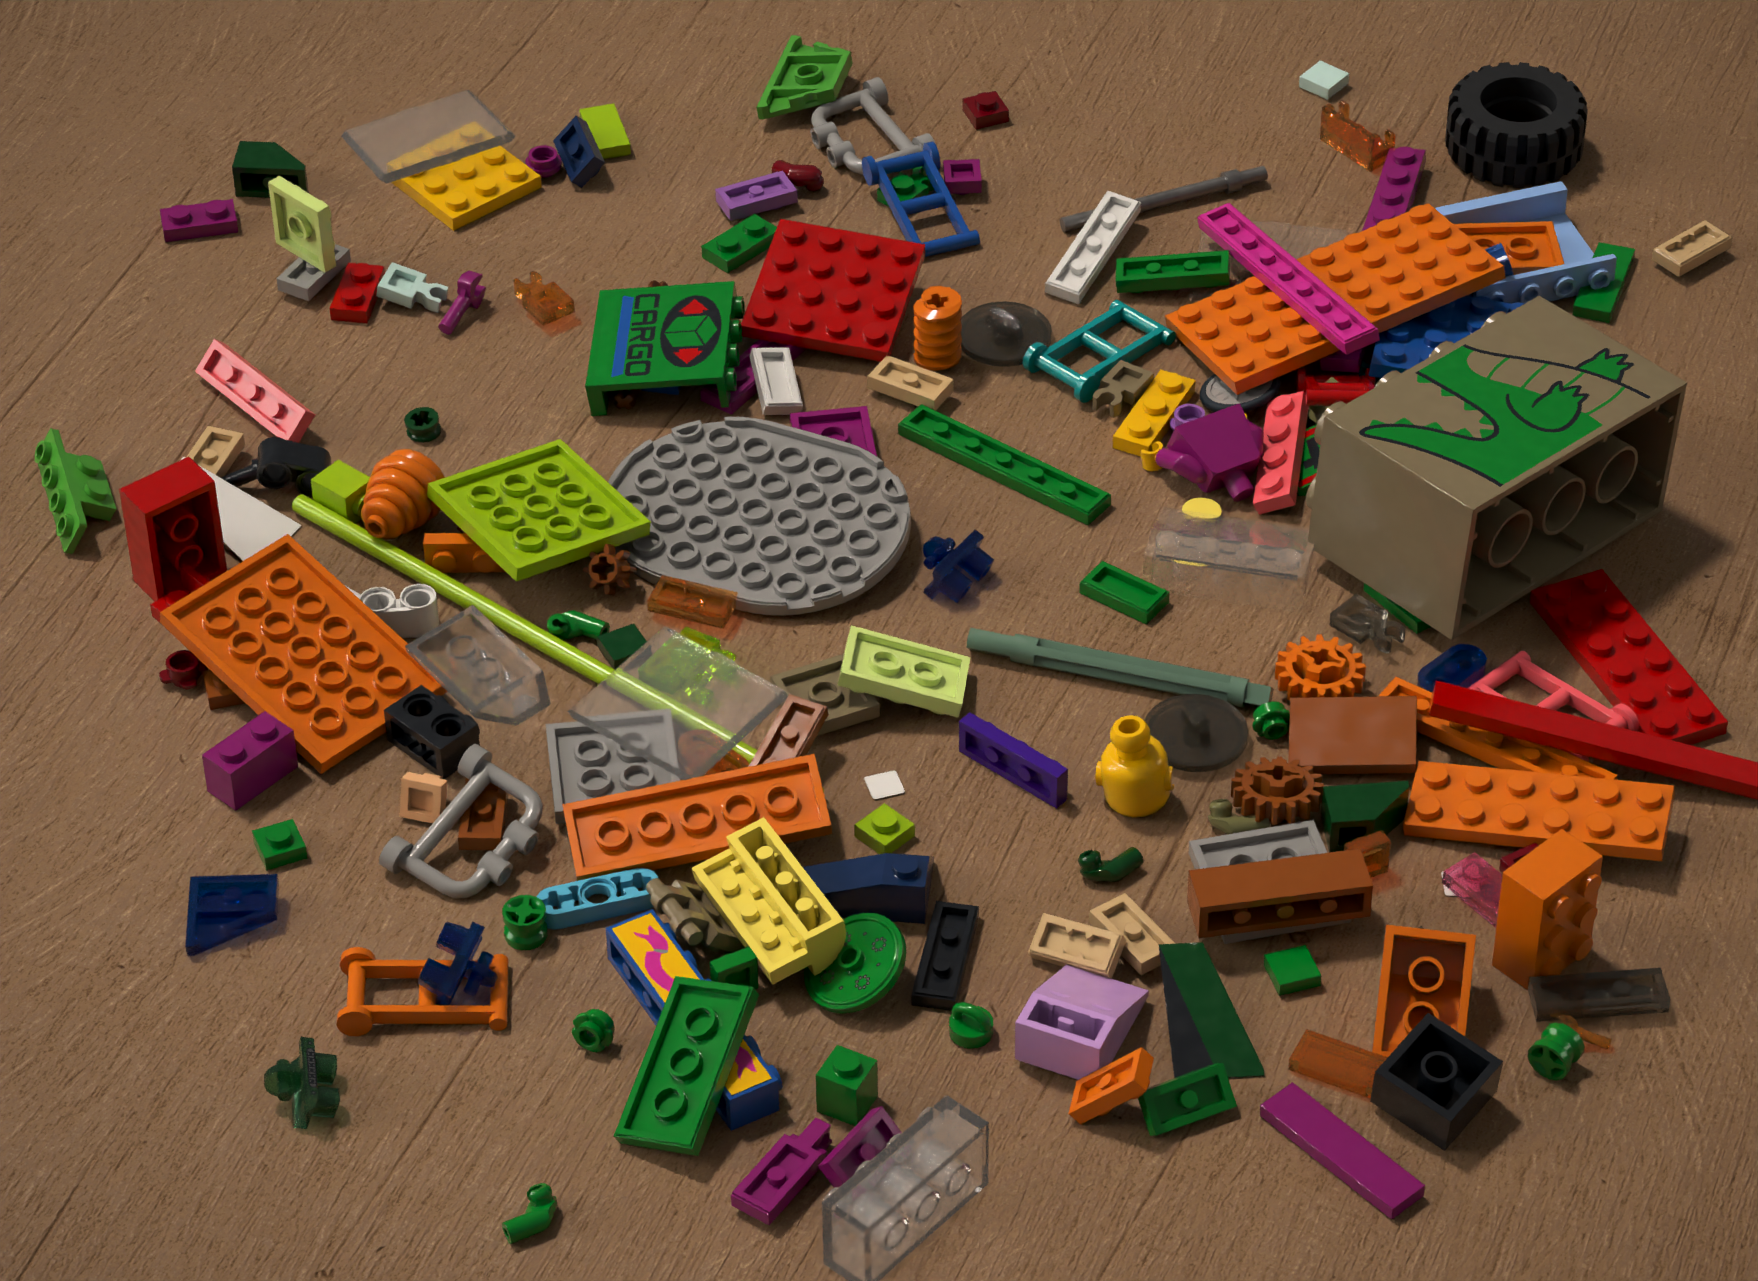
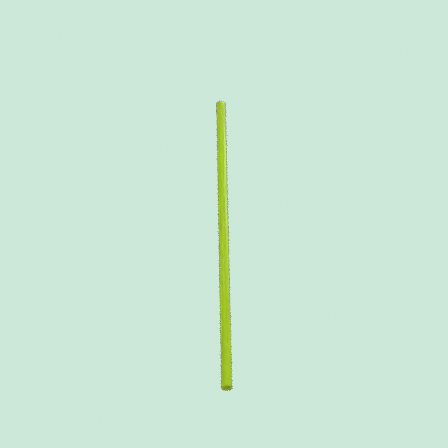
M300 494L294 499L292 510L295 513L415 581L431 586L438 594L650 714L671 713L673 727L744 767L750 765L757 749L384 539L372 536L366 529L304 494Z

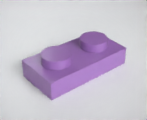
M783 170L715 189L716 202L730 221L746 218L771 209H779L782 206L798 202L797 189Z

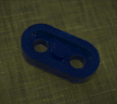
M1470 644L1452 646L1419 671L1417 686L1433 693L1437 680L1468 688L1484 677L1487 661L1486 654L1480 648Z

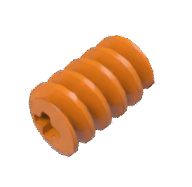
M930 286L923 291L921 298L913 306L915 314L913 318L915 326L914 362L919 367L927 370L937 371L954 367L959 363L962 355V299L959 293L950 287Z

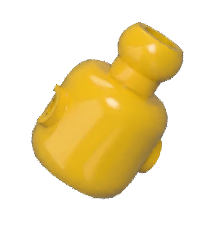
M1133 715L1121 717L1111 727V742L1101 755V761L1097 763L1096 785L1103 786L1106 801L1117 813L1132 818L1145 817L1156 813L1164 807L1170 792L1174 790V784H1172L1173 766L1168 765L1167 753L1161 742L1150 735V728L1146 721Z

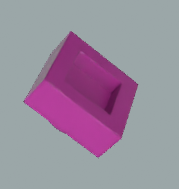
M979 159L943 160L944 182L950 194L982 193Z

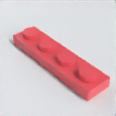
M216 339L213 340L195 370L197 374L277 437L299 443L315 417V414L228 345Z
M1304 391L1290 395H1280L1267 403L1263 430V455L1258 464L1253 505L1259 515L1296 505L1309 406H1306Z

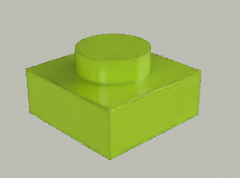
M884 803L854 824V837L878 854L892 853L915 837V824Z

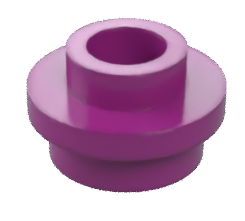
M546 145L532 148L525 160V164L538 173L541 178L551 177L562 167L561 157L557 154L556 149Z

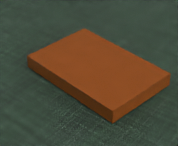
M1417 696L1290 698L1288 763L1295 759L1300 760L1299 767L1311 765L1314 767L1313 774L1416 773Z

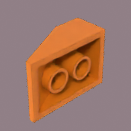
M1386 925L1372 1059L1385 1061L1427 1013H1430L1463 1036L1466 1035L1476 935Z

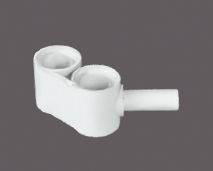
M426 584L410 585L403 589L400 599H396L394 593L385 587L369 588L362 594L347 587L401 638H426L435 634L439 629L437 595L431 586Z

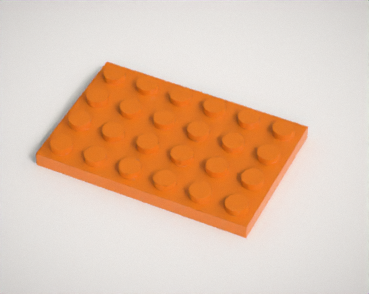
M289 534L160 612V623L256 714L260 715L266 711L294 730L296 751L320 774L386 732L384 709L420 685L435 695L440 696L447 693L449 689V680Z

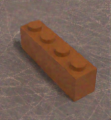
M1361 849L1189 870L1187 903L1199 939L1370 917L1373 883Z

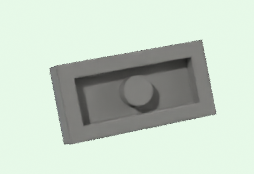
M335 244L336 267L326 273L299 257L276 278L278 291L310 301L351 262L350 249Z

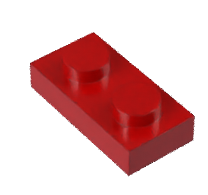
M367 263L347 264L329 308L331 320L368 323L378 298L376 296L377 286L385 274L384 266L369 265Z

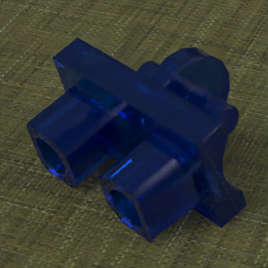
M974 530L955 549L953 548L956 546V543L952 538L948 537L944 540L936 536L931 537L923 545V553L926 558L923 563L928 569L935 567L932 573L934 580L924 589L923 593L933 600L942 592L958 603L973 584V581L962 574L961 571L965 570L977 581H980L989 572L994 562V559L980 548L984 536L977 530Z
M450 922L445 923L436 942V947L454 955L451 967H448L428 958L418 980L421 986L438 995L436 1004L451 1005L464 976L468 978V981L463 991L471 996L476 995L480 985L486 987L495 986L498 976L489 969L494 956L482 951L478 961H472L483 939L481 935L485 929L484 926L472 922L468 929Z

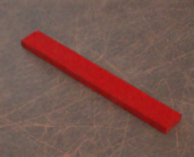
M1437 680L1435 682L1429 710L1431 717L1758 800V762Z

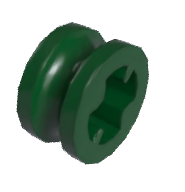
M429 407L415 408L405 416L406 432L411 440L424 443L435 440L440 436L439 416L434 409Z

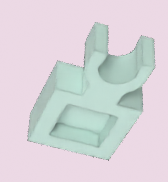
M392 262L377 286L376 296L408 308H412L414 303L418 302L426 309L439 313L441 300L446 301L449 287L438 283L428 284L426 283L427 274Z

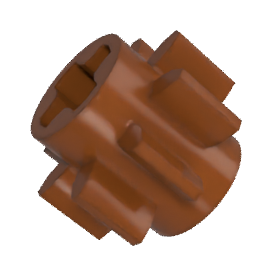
M605 544L604 553L600 554L591 551L589 555L592 560L589 567L583 568V571L589 573L593 579L589 587L599 589L604 585V592L607 595H615L616 586L630 588L631 586L627 580L630 573L637 571V568L630 566L627 561L630 552L621 550L615 555L616 549L611 544ZM613 564L615 567L614 572L605 575V567H610Z

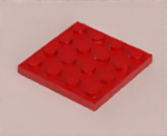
M780 219L741 322L742 336L881 362L886 355L891 356L925 258V244Z

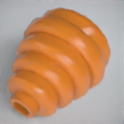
M398 449L375 464L366 486V494L363 499L364 505L361 510L362 520L369 534L376 538L395 539L401 534H406L413 529L419 528L439 514L441 509L427 497L428 483L445 478V476L432 459L411 449Z

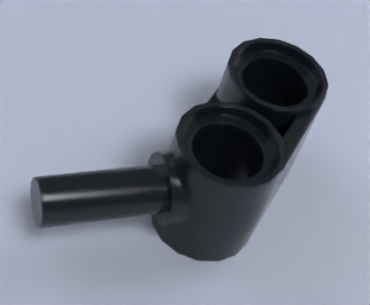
M280 437L266 438L258 446V458L253 459L251 465L220 478L235 487L258 479L261 485L269 489L284 488L290 482H293L300 494L313 498L311 479L331 465V456L326 449L319 446H310L288 441Z

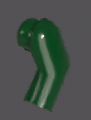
M1130 847L1112 860H1101L1100 852L1088 850L1080 854L1078 863L1081 866L1080 873L1087 880L1118 882L1142 866L1144 860L1138 849Z

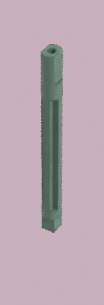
M970 628L966 648L969 650L1010 658L1011 662L1233 706L1244 707L1245 705L1259 707L1264 703L1272 701L1274 691L1270 686L1250 683V680L1246 678L1022 634L1011 636Z

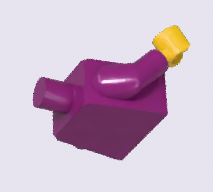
M1240 403L1176 426L1167 444V448H1163V444L1157 441L1151 445V452L1144 449L1140 451L1142 467L1147 471H1158L1162 468L1174 471L1190 482L1196 483L1206 493L1226 487L1233 500L1239 502L1248 498L1255 490L1248 478L1253 475L1263 455L1264 432L1262 428L1247 420V414L1244 413Z

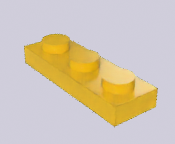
M1160 369L1113 435L1112 448L1140 457V451L1143 449L1151 452V445L1154 442H1160L1169 430L1170 420L1174 418L1175 409L1180 405L1187 404L1195 393L1196 380Z

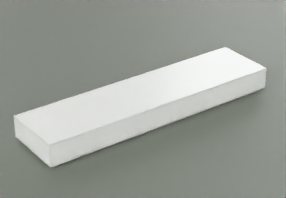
M1107 191L1046 281L1045 293L1079 304L1141 212V202Z

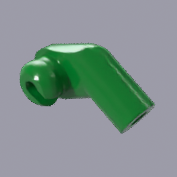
M572 610L552 615L547 621V629L549 633L563 641L584 635L597 640V636L609 632L610 624Z
M540 1183L530 1187L527 1191L530 1203L525 1214L502 1222V1229L509 1244L543 1232L550 1226L558 1205L557 1198L552 1195V1189L548 1184Z

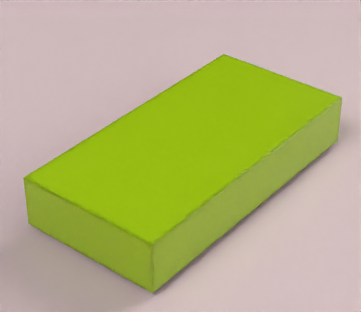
M614 103L579 109L580 118L587 122L603 159L631 154V145Z

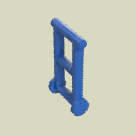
M933 141L924 143L923 151L887 160L875 162L872 156L863 157L862 170L869 186L879 185L906 241L925 244V257L980 244L978 231H969L938 171L940 169V156L937 146ZM922 166L936 193L900 202L887 174ZM944 207L957 234L921 243L907 215Z

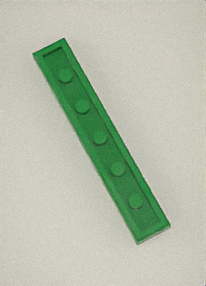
M923 404L898 423L899 435L1083 524H1091L1111 505V494Z

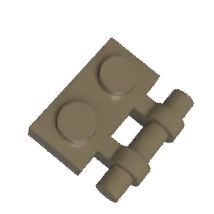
M658 878L652 879L647 883L646 891L651 896L650 902L658 913L665 914L669 918V926L677 937L684 938L689 945L694 946L701 943L714 952H718L721 949L732 953L744 947L700 886L675 879L671 886L664 885Z

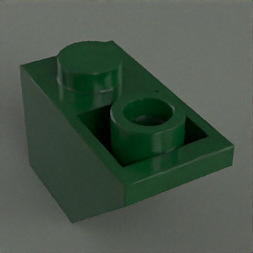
M1395 781L1323 786L1321 820L1329 853L1353 849L1366 851L1372 850L1405 818L1409 798V782Z

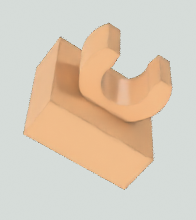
M407 772L401 778L399 817L433 824L446 808L448 780L443 779V776L429 773L421 775Z

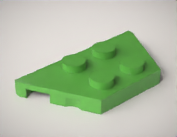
M791 35L756 107L758 118L768 119L836 101L853 64L851 51L832 48L821 42H816L813 44V47L802 44L800 36Z

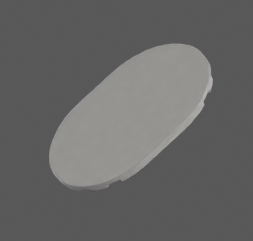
M724 417L725 421L705 424L697 420L671 428L672 433L653 442L649 439L634 449L619 464L608 481L611 486L651 521L650 535L615 547V555L621 550L630 552L627 561L630 566L637 568V571L633 572L634 574L652 584L756 614L798 615L837 606L861 595L881 581L893 569L906 548L911 530V513L904 485L898 476L893 475L884 466V461L863 448L844 441L757 418Z

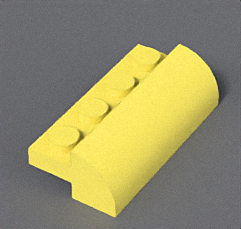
M764 817L726 836L729 849L691 868L695 881L744 947H750L757 956L758 966L772 985L806 967L816 976L829 967L842 950L846 939L844 920Z

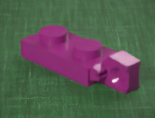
M815 1118L799 1136L784 1134L733 1190L731 1206L770 1225L819 1170L818 1165L828 1156L826 1150L832 1143V1139H830L831 1125Z

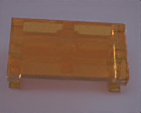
M1340 100L1338 113L1331 104L1323 106L1320 128L1321 141L1369 172L1384 165L1389 148H1395V134L1392 131L1386 129L1385 141L1380 139V135L1372 134L1364 126L1349 119L1350 108L1349 104L1345 101Z

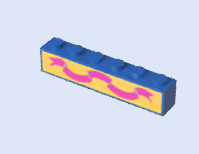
M653 909L606 928L609 961L655 1025L658 1023L675 976L711 981L709 978L704 979L692 953L688 950L683 951L669 923L663 924ZM744 1034L716 1108L731 1131L779 1111V1091L783 1087L781 1077L773 1065L768 1066L762 1059L758 1044L751 1035L746 1037Z

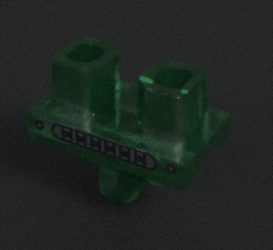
M300 1037L299 1057L293 1060L291 1064L286 1059L278 1060L276 1065L269 1068L264 1074V1087L271 1095L278 1096L280 1101H289L292 1098L293 1127L307 1129L312 1116L334 1118L340 1103L339 1088L317 1085V1083L333 1084L337 1072V1056L315 1052L314 1038Z

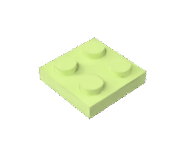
M281 176L269 181L268 187L276 243L324 273L336 267L335 242L332 235L329 205Z

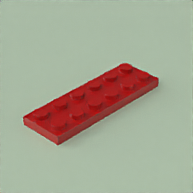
M1603 569L1531 590L1530 604L1613 707L1617 704H1625L1635 712L1639 720L1637 732L1688 745L1726 734L1727 719Z

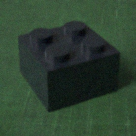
M1427 1013L1375 1071L1370 1102L1445 1151L1497 1092L1503 1061L1430 1013Z

